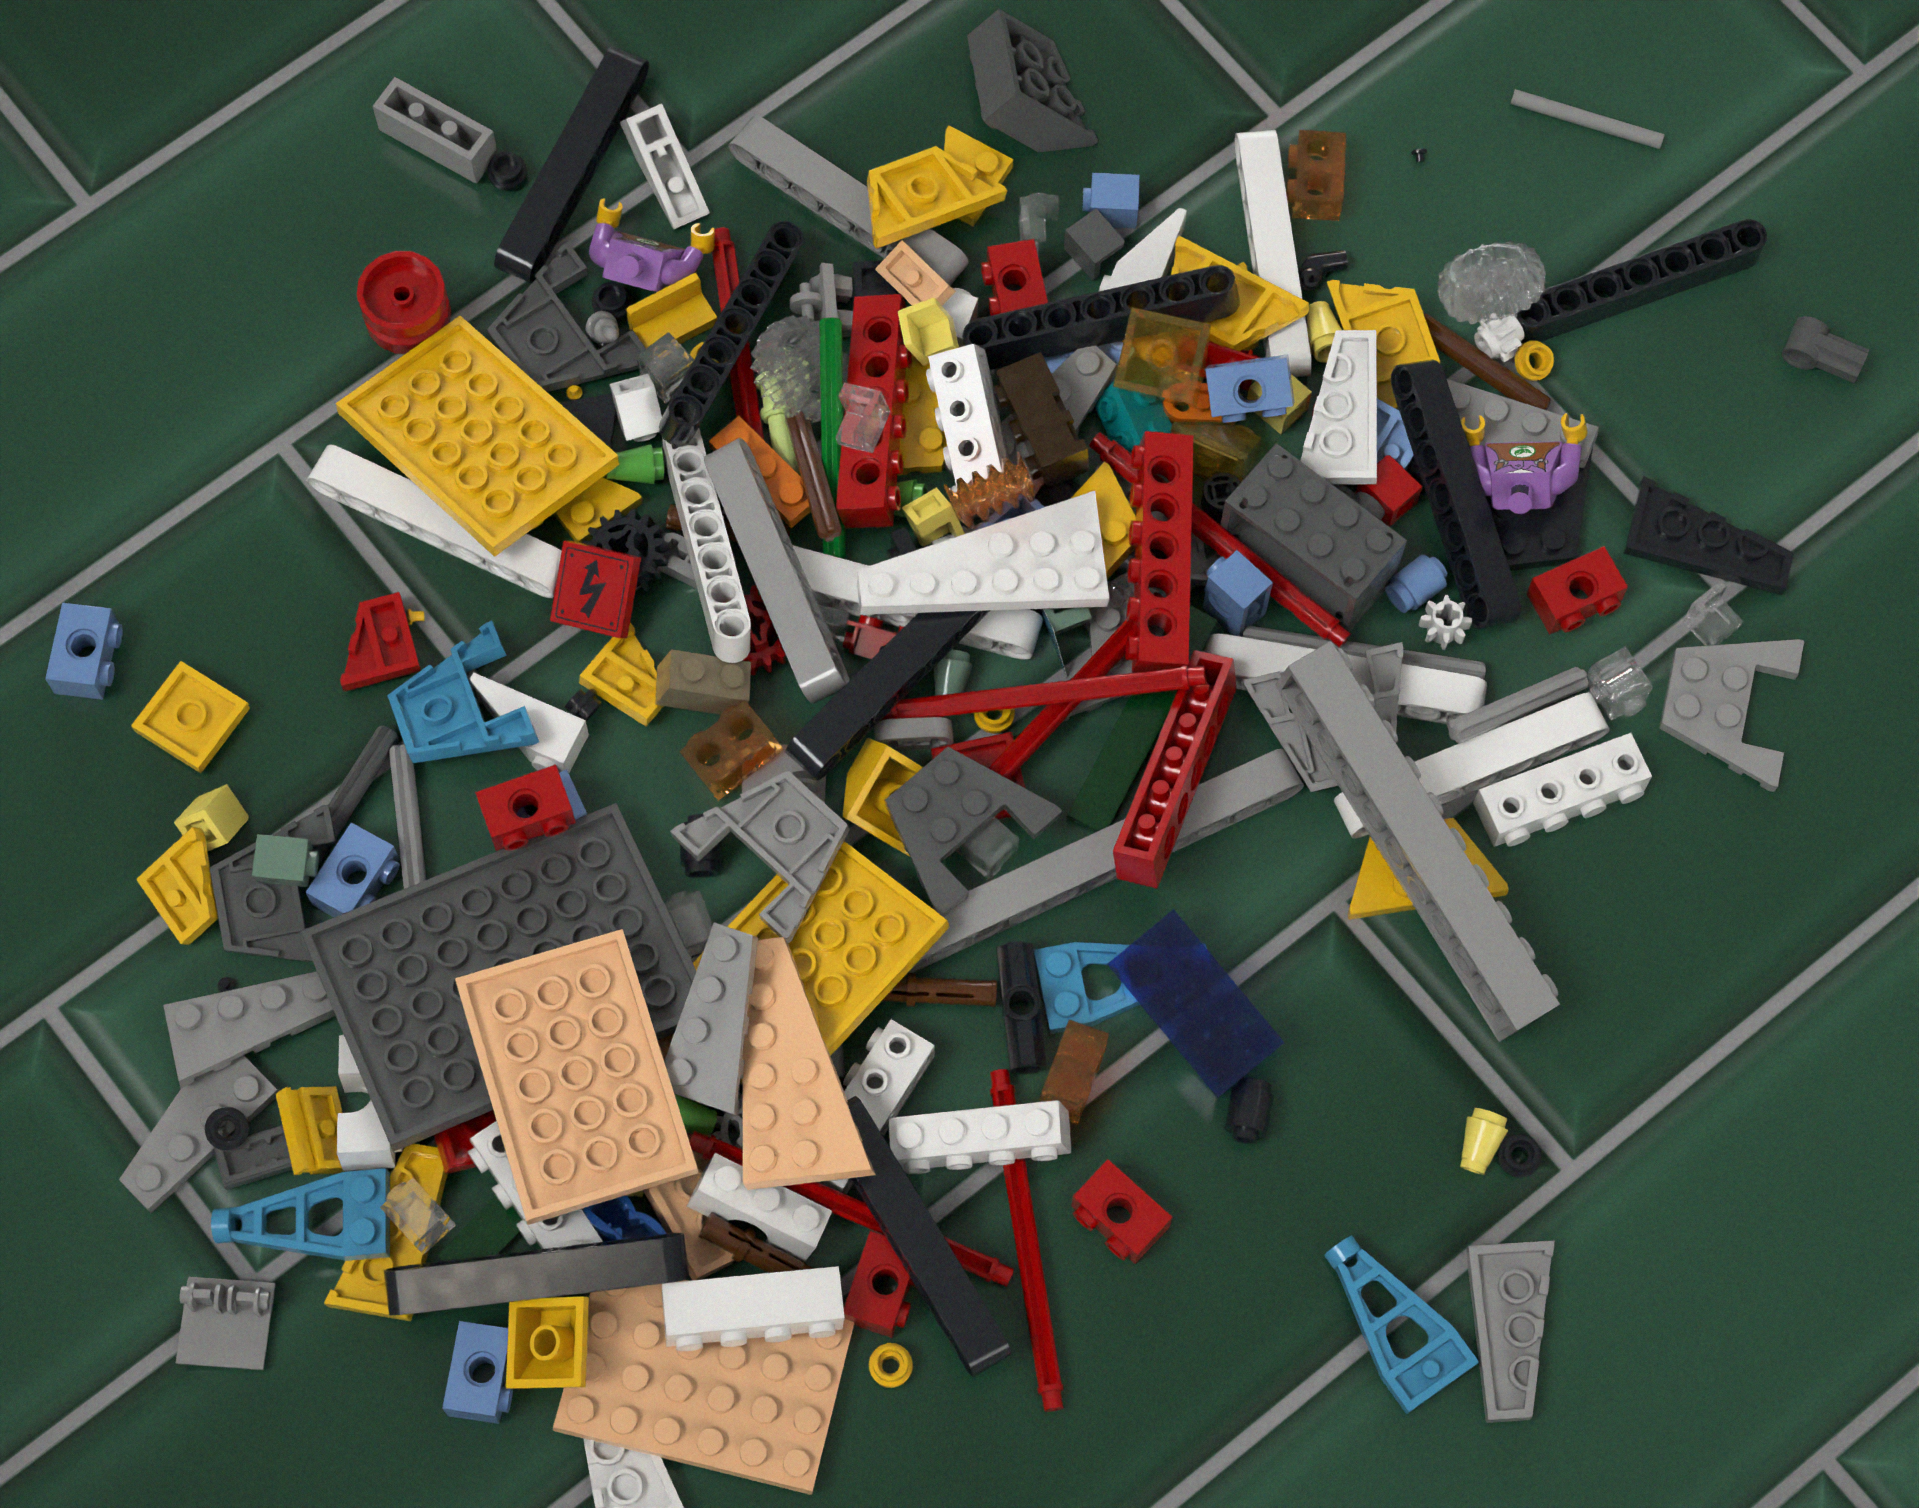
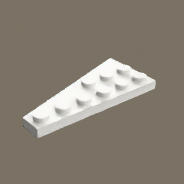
M1095 491L859 569L856 579L860 615L1107 607L1109 592Z

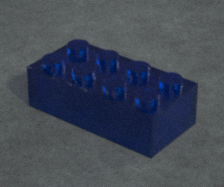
M1174 909L1107 964L1217 1098L1284 1043Z

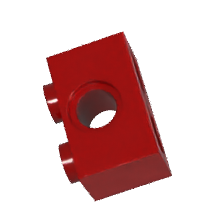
M1034 239L987 246V262L981 263V273L984 286L991 285L993 297L988 298L990 316L1048 303ZM1016 284L1021 286L1022 289L1011 291L1006 286Z
M1605 546L1532 578L1526 594L1550 635L1561 629L1565 633L1573 631L1584 624L1586 618L1597 613L1600 616H1606L1614 612L1621 606V601L1628 586ZM1580 589L1586 593L1588 598H1576L1570 590Z
M556 764L475 792L496 851L503 848L506 851L519 849L525 846L529 839L543 834L547 837L559 835L565 832L569 825L576 823ZM533 805L538 808L537 812L529 818L517 816V812L523 806Z
M1109 1159L1105 1161L1072 1198L1071 1207L1075 1209L1073 1212L1075 1219L1089 1231L1096 1228L1107 1238L1105 1245L1115 1256L1121 1260H1125L1128 1257L1134 1264L1168 1230L1173 1218ZM1114 1206H1121L1128 1210L1131 1218L1122 1224L1114 1223L1107 1216V1211Z
M872 1231L869 1232L844 1306V1317L846 1320L854 1322V1326L893 1338L896 1326L904 1328L912 1303L905 1301L910 1285H915L885 1235ZM881 1277H890L897 1282L898 1287L892 1294L881 1295L873 1288L875 1281Z

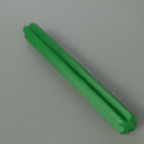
M828 317L821 319L819 322L822 464L836 508L844 422L842 322L839 318ZM837 512L842 532L840 536L835 537L831 542H826L823 538V554L845 559V526Z

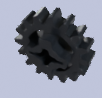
M634 509L630 510L627 518H625L620 510H615L614 520L610 522L604 516L600 517L602 527L599 530L589 527L588 532L593 538L591 541H583L581 543L641 557L636 587L641 586L646 592L649 591L650 587L647 581L650 578L660 580L662 576L657 571L658 566H668L669 563L661 554L670 550L668 543L662 539L665 536L664 531L658 524L655 525V522L649 515L646 514L641 518Z

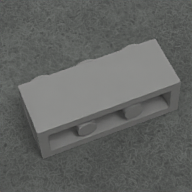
M396 77L393 78L373 105L380 131L476 184L486 172L492 158L498 154L492 130Z

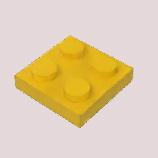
M180 661L131 727L140 736L199 773H202L249 711L250 706L245 700Z

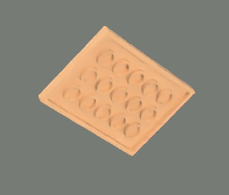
M623 929L455 978L527 1225L698 1173L696 1161Z
M662 1284L590 1292L586 1387L563 1389L553 1431L812 1495L854 1322L844 1319L843 1329L835 1330V1335L825 1338H811L809 1333L791 1334L792 1338L783 1342H766L765 1337L747 1339V1343L741 1346L724 1347L721 1346L720 1342L703 1343V1347L698 1350L678 1351L676 1346L666 1347Z

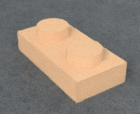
M903 240L875 269L911 305L935 298L943 306L956 292Z

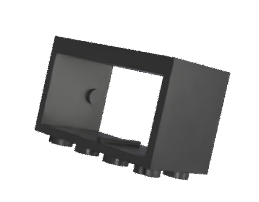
M1277 443L1225 500L1221 520L1223 528L1234 537L1239 538V541L1297 586L1306 596L1312 598L1335 618H1337V614H1340L1343 617L1338 619L1341 621L1340 625L1348 632L1354 628L1384 593L1385 587L1390 584L1391 577L1398 571L1407 542L1405 538Z

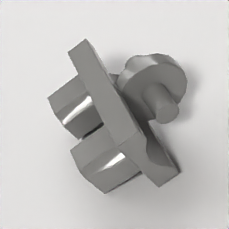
M821 263L819 266L820 273L812 277L809 283H801L799 286L800 293L794 294L789 300L792 312L802 314V321L804 323L813 322L815 345H820L819 322L823 318H839L842 322V337H849L852 331L853 311L838 310L836 302L847 303L852 297V277L834 274L833 264Z

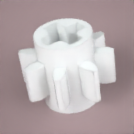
M1494 310L1479 320L1481 326L1477 328L1478 332L1475 333L1474 339L1478 349L1487 354L1491 359L1501 358L1503 362H1506L1515 356L1518 347L1522 345L1520 341L1524 339L1525 335L1521 324L1512 314L1505 315L1504 313L1498 315Z
M1445 595L1443 601L1437 605L1429 600L1425 608L1428 615L1421 616L1419 621V627L1427 628L1428 633L1425 641L1428 643L1433 640L1441 644L1442 650H1445L1447 644L1453 640L1462 644L1465 638L1463 630L1469 629L1472 623V618L1463 617L1465 603L1457 604L1450 601L1448 595ZM1443 619L1447 620L1448 626L1444 625Z

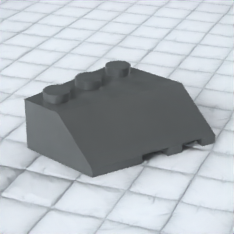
M1001 9L995 11L967 35L970 60L976 80L975 87L980 101L981 117L990 128L1002 131L1037 152L1094 146L1098 142L1094 130H1086L1080 118L1086 113L1081 101L1074 99L1067 89L1066 83L1071 79L1053 40Z

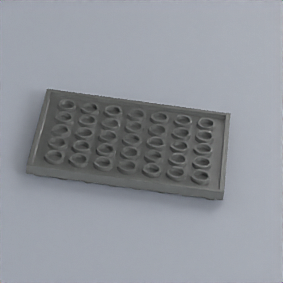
M617 803L575 819L576 823L569 825V828L559 835L547 837L543 834L529 839V842L519 849L512 851L501 849L300 931L393 1152L493 1110L455 978L623 929L657 1040L675 1033L696 974V969Z

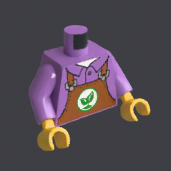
M603 198L598 206L597 225L591 241L589 255L595 264L604 268L602 277L658 292L695 273L703 260V254L711 253L714 250L715 229L712 227L709 233L701 234V225L699 223L694 224L691 227V246L686 249L615 231V228L620 223L623 205L619 202L617 209H607L604 207L605 198Z
M1565 413L1562 416L1561 427L1566 439L1565 444H1563V441L1485 443L1484 447L1480 444L1485 435L1484 418L1479 415V428L1475 430L1468 429L1465 426V417L1461 419L1485 496H1490L1493 508L1497 510L1510 509L1517 514L1526 513L1530 509H1547L1552 507L1557 495L1575 484L1578 479L1582 450L1578 442L1584 440L1588 434L1583 414L1580 417V424L1572 428L1569 427L1568 414Z

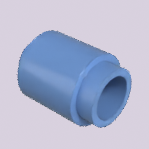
M1420 555L1391 577L1390 584L1385 587V592L1389 600L1399 611L1406 613L1410 609L1417 610L1446 587L1445 577L1447 576V571L1436 557L1432 556L1429 558L1426 555Z

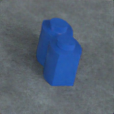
M627 1195L583 1208L586 1217L604 1241L666 1234L662 1226L655 1219L644 1213L636 1212Z

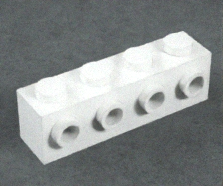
M971 344L928 356L930 368L926 370V376L931 391L936 392L939 407L935 408V418L939 429L945 432L947 446L943 448L946 465L949 470H953L956 485L952 486L954 503L957 509H961L963 514L971 517L995 512L1016 493L985 349Z
M1629 733L1478 790L1473 804L1493 847L1503 843L1511 847L1530 838V833L1544 828L1546 832H1552L1565 826L1569 822L1568 819L1582 814L1584 818H1589L1604 811L1607 808L1606 805L1620 800L1622 804H1626L1644 795V790L1652 775L1632 734Z
M892 1019L884 1030L878 1027L874 1031L866 1046V1049L870 1051L862 1065L857 1062L853 1064L843 1081V1085L847 1086L844 1091L847 1100L854 1096L861 1100L882 1136L889 1129V1118L898 1115L935 1057V1045ZM851 1178L818 1182L844 1194H847L853 1185Z
M1059 1100L889 1118L890 1149L904 1172L908 1174L927 1173L930 1171V1168L944 1166L947 1169L962 1170L971 1168L974 1163L989 1162L990 1165H1009L1015 1163V1159L1031 1158L1034 1161H1050L1057 1159L1058 1155L1071 1154L1069 1111Z
M497 1121L470 1138L474 1148L468 1151L469 1156L481 1173L489 1169L498 1183L492 1187L493 1192L506 1210L511 1206L515 1208L522 1219L516 1226L530 1246L537 1242L541 1249L603 1242L582 1209L527 1225Z
M839 1266L662 1284L666 1347L676 1346L678 1351L698 1350L703 1347V1343L720 1342L721 1346L724 1347L741 1346L747 1343V1339L765 1337L766 1342H783L791 1339V1334L809 1333L811 1338H825L835 1335V1330L843 1329L845 1317Z

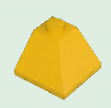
M867 738L847 773L842 817L909 856L885 806V800L923 767L888 745Z
M554 1297L509 1302L507 1389L586 1387L589 1297Z

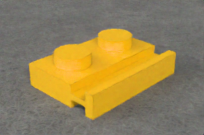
M285 1087L277 1092L276 1099L294 1175L309 1172L310 1175L347 1172L343 1171L337 1155L338 1113H343L337 1087H300L297 1090Z

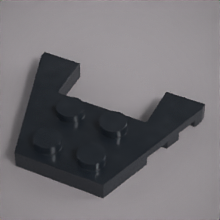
M1593 448L1585 468H1579L1578 479L1575 484L1557 495L1550 508L1530 509L1526 513L1517 514L1510 509L1497 510L1493 508L1490 496H1486L1510 571L1559 566L1576 559Z

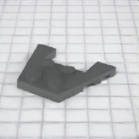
M568 241L557 250V256L547 267L544 265L535 275L536 279L523 294L519 293L487 329L488 336L494 345L546 392L648 367L653 364L652 356L633 330L622 335L616 341L596 350L557 297V293L588 275L587 267Z
M950 747L945 748L885 800V806L904 848L913 862L919 881L932 904V909L943 917L947 916L969 896V891L941 862L999 812L1005 809L1033 840L1062 816V810L1057 805Z
M329 805L320 806L313 810V813L297 822H291L272 835L309 839L313 848L337 844ZM256 842L210 867L224 951L313 963L300 932L307 929L300 887L259 883L252 877Z

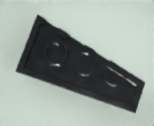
M1643 476L1623 554L1783 595L1787 586L1794 552L1749 529L1743 531L1725 522L1726 518L1714 511H1711L1709 514L1688 503L1690 499L1676 492L1672 495L1655 486V481Z

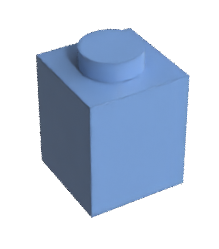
M1092 173L1091 188L1083 187L1082 211L1091 212L1097 209L1113 228L1136 229L1139 205V175Z

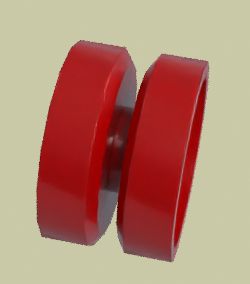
M394 251L381 255L366 266L358 280L357 299L369 336L383 349L395 354H406L450 323L451 306L441 272L429 258L413 251Z

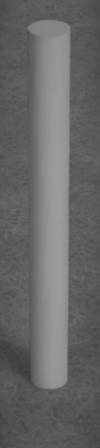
M1516 89L1511 100V105L1660 149L1665 135Z

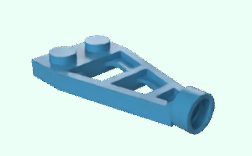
M1073 942L1034 950V959L1050 1034L1092 1027L1196 979L1211 977V965L1205 943L1180 948ZM1185 959H1189L1190 970H1185L1183 967ZM1153 960L1160 964L1163 976L1158 982L1139 988L1131 985L1128 971L1129 963ZM1090 964L1114 967L1120 975L1121 986L1119 990L1101 1000L1089 999L1086 996L1082 978L1083 968Z
M386 1168L341 1172L239 1207L214 1209L211 1216L213 1239L216 1244L236 1242L345 1261L390 1257V1172ZM333 1198L341 1199L343 1201V1231L337 1236H326L311 1232L309 1230L310 1209L318 1203ZM290 1207L296 1208V1232L294 1234L281 1235L266 1232L267 1215L270 1212ZM239 1219L242 1221V1228L240 1231H238Z
M1352 1235L1339 1242L1324 1255L1339 1276L1380 1379L1406 1415L1479 1363L1456 1329L1364 1251ZM1355 1257L1357 1259L1356 1265L1347 1267L1345 1263ZM1371 1281L1380 1282L1396 1299V1306L1381 1317H1374L1361 1295L1362 1288ZM1401 1316L1411 1318L1428 1335L1427 1344L1406 1359H1401L1394 1355L1386 1337L1387 1325Z

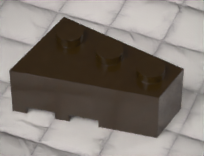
M1037 353L996 370L998 384L992 386L1001 409L1008 407L1014 420L1008 422L1016 444L1024 442L1030 455L1025 457L1024 461L1032 480L1040 478L1045 490L1088 472V448L1084 440H1079L1073 426L1074 419L1070 411L1066 410L1059 395V388L1042 353Z

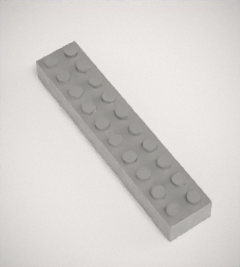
M1332 641L1288 665L1276 683V687L1495 1037L1500 1042L1560 1005L1556 999L1558 990L1547 974L1541 975L1534 964L1535 954L1530 944L1523 937L1518 938L1510 925L1512 917L1506 906L1501 901L1495 902L1488 891L1489 881L1484 871L1477 864L1472 865L1464 852L1466 844L1462 836L1455 828L1449 829L1441 815L1444 812L1438 798L1432 792L1427 793L1419 781L1421 774L1416 763L1411 757L1403 756L1396 744L1398 737L1395 730L1387 720L1381 721L1373 708L1376 705L1373 695L1364 684L1359 686L1351 673L1353 666L1349 657L1341 648L1337 650Z

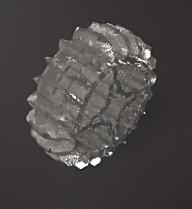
M1495 241L1491 245L1485 246L1481 244L1476 249L1468 248L1465 254L1455 255L1452 262L1444 264V270L1438 274L1439 281L1437 283L1440 302L1443 303L1448 316L1456 317L1457 322L1468 320L1470 324H1475L1479 321L1488 324L1492 320H1500L1502 322L1505 317H1516L1517 312L1520 310H1529L1531 303L1538 302L1540 295L1545 292L1546 281L1544 275H1546L1544 264L1541 262L1540 256L1537 255L1535 248L1527 247L1526 243L1515 245L1513 241H1508L1504 244H1499L1498 241Z
M792 315L785 317L779 322L775 321L768 326V330L760 334L756 340L757 346L751 352L756 360L750 368L759 373L754 383L763 386L765 391L761 398H771L773 401L772 410L782 408L785 419L793 418L802 410L804 420H810V422L814 423L821 421L820 320L810 322L807 315L798 318ZM844 353L843 405L845 404L848 377L847 362L849 360V355Z

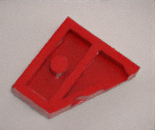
M400 592L359 602L355 618L356 628L355 632L351 635L348 647L349 656L345 673H342L340 679L343 691L353 690L421 671Z

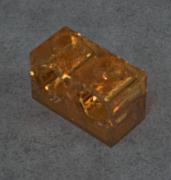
M1299 129L1297 144H1290L1288 151V168H1295L1294 179H1288L1286 189L1287 202L1293 203L1292 218L1340 220L1344 198L1346 133ZM1317 155L1322 157L1323 160H1313L1309 156ZM1308 190H1317V191L1321 192L1322 194H1321V195H1312V194L1308 193L1307 191H1308Z
M744 700L739 705L726 709L721 714L719 720L706 731L693 735L688 740L686 746L679 752L719 801L784 749L751 706ZM753 729L750 737L745 740H738L743 731ZM720 754V759L716 764L706 766V762L710 757Z
M1069 1019L1041 1092L1039 1102L1059 1100L1069 1111V1122L1079 1125L1107 1049L1109 1034Z

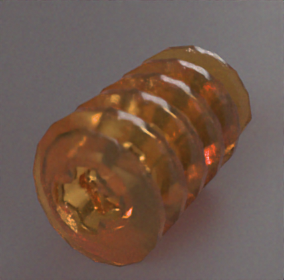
M1019 451L1016 452L1017 465H1014L1007 457L1001 459L1002 472H999L992 464L986 466V479L977 471L971 472V486L962 477L956 479L957 492H954L947 484L943 485L959 522L962 521L969 529L974 528V515L977 514L986 523L989 521V508L991 507L999 516L1004 515V501H1007L1014 509L1019 508L1020 494L1029 502L1034 501L1035 487Z

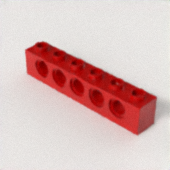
M901 294L854 297L836 511L845 528L893 526L894 511L900 510L901 494L897 486V475L903 473L904 460L902 451L899 448L900 439H905L907 432L906 419L904 414H902L903 403H908L909 384L907 379H905L906 368H911L912 353L904 345L898 316L899 310L907 308ZM881 373H885L884 375H882V376H880V377H876L877 375H879V374H881ZM882 408L880 411L872 413L874 410ZM880 443L878 446L870 448L873 444ZM878 478L875 482L866 485L868 481Z
M1145 431L1140 444L1133 445L1131 469L1137 470V483H1132L1130 507L1136 508V521L1131 520L1129 545H1135V559L1130 558L1128 583L1134 584V597H1129L1126 618L1127 622H1133V636L1128 635L1125 650L1126 660L1132 661V673L1180 668L1182 665H1189L1194 435ZM1161 474L1168 479L1169 483H1160L1152 475ZM1151 512H1161L1166 515L1168 520L1159 521L1153 517ZM1158 549L1163 551L1167 559L1154 557L1150 550ZM1149 588H1160L1167 597H1156L1150 592ZM1148 626H1158L1164 630L1166 635L1156 636L1149 631Z
M1197 650L1193 651L1188 668L1204 666L1207 684L1192 686L1190 690L1179 689L1176 693L1113 849L1117 879L1158 888L1237 689L1234 659Z

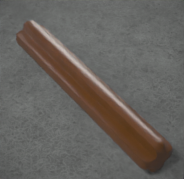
M1424 313L1435 348L1508 398L1544 410L1548 409L1551 400L1547 395L1493 358L1491 359L1487 354L1442 323Z
M797 409L794 410L793 414L786 416V426L818 537L824 538L826 542H831L835 537L841 535V525L809 416L806 413H802V410Z

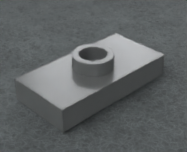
M283 1125L249 1135L242 1145L233 1150H220L213 1147L222 1182L226 1190L293 1170Z

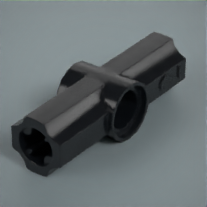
M1023 941L1007 942L1002 946L996 947L1009 1070L1010 1073L1020 1075L1035 1074L1046 1070L1047 1062L1040 1011L1041 998L1038 993L1033 943H1025ZM1021 1000L1028 1002L1033 1010L1026 1015H1017L1010 1009V1006L1014 1002Z

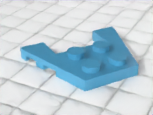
M492 620L479 628L481 634L466 644L460 641L450 649L452 655L435 668L429 664L387 695L407 753L413 763L539 743L525 706L490 721H484L467 672L507 656Z

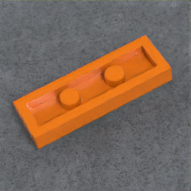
M740 416L736 417L709 440L710 448L715 451L738 438H742L755 457L781 519L790 528H793L811 512L801 476Z

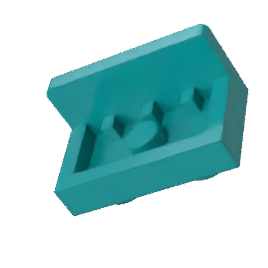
M1151 378L1113 381L1095 405L1111 441L1116 440L1130 453H1132L1133 445L1140 444L1145 431L1176 434L1168 416L1164 412L1162 402Z

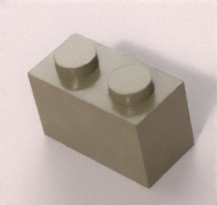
M671 649L657 666L655 705L735 717L749 702L751 662L739 661L728 663L716 656Z

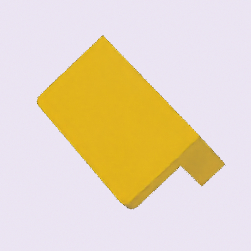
M696 273L675 282L626 309L630 331H634L652 356V359L709 330L718 319L702 294L701 281Z

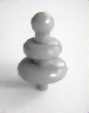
M606 311L593 313L586 323L588 338L597 344L616 341L619 337L616 318Z

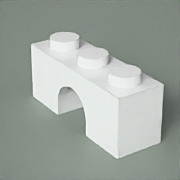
M339 1035L338 1074L344 1092H364L368 1094L344 1035ZM371 1100L367 1106L359 1111L338 1113L337 1155L343 1171L395 1168L396 1152H402L403 1148L392 1151Z
M714 1153L704 1168L687 1204V1207L707 1217L713 1212L716 1216L726 1221L736 1219L755 1225L767 1235V1243L802 1262H805L816 1249L832 1213V1210L783 1186L747 1190L743 1185V1166L717 1153Z

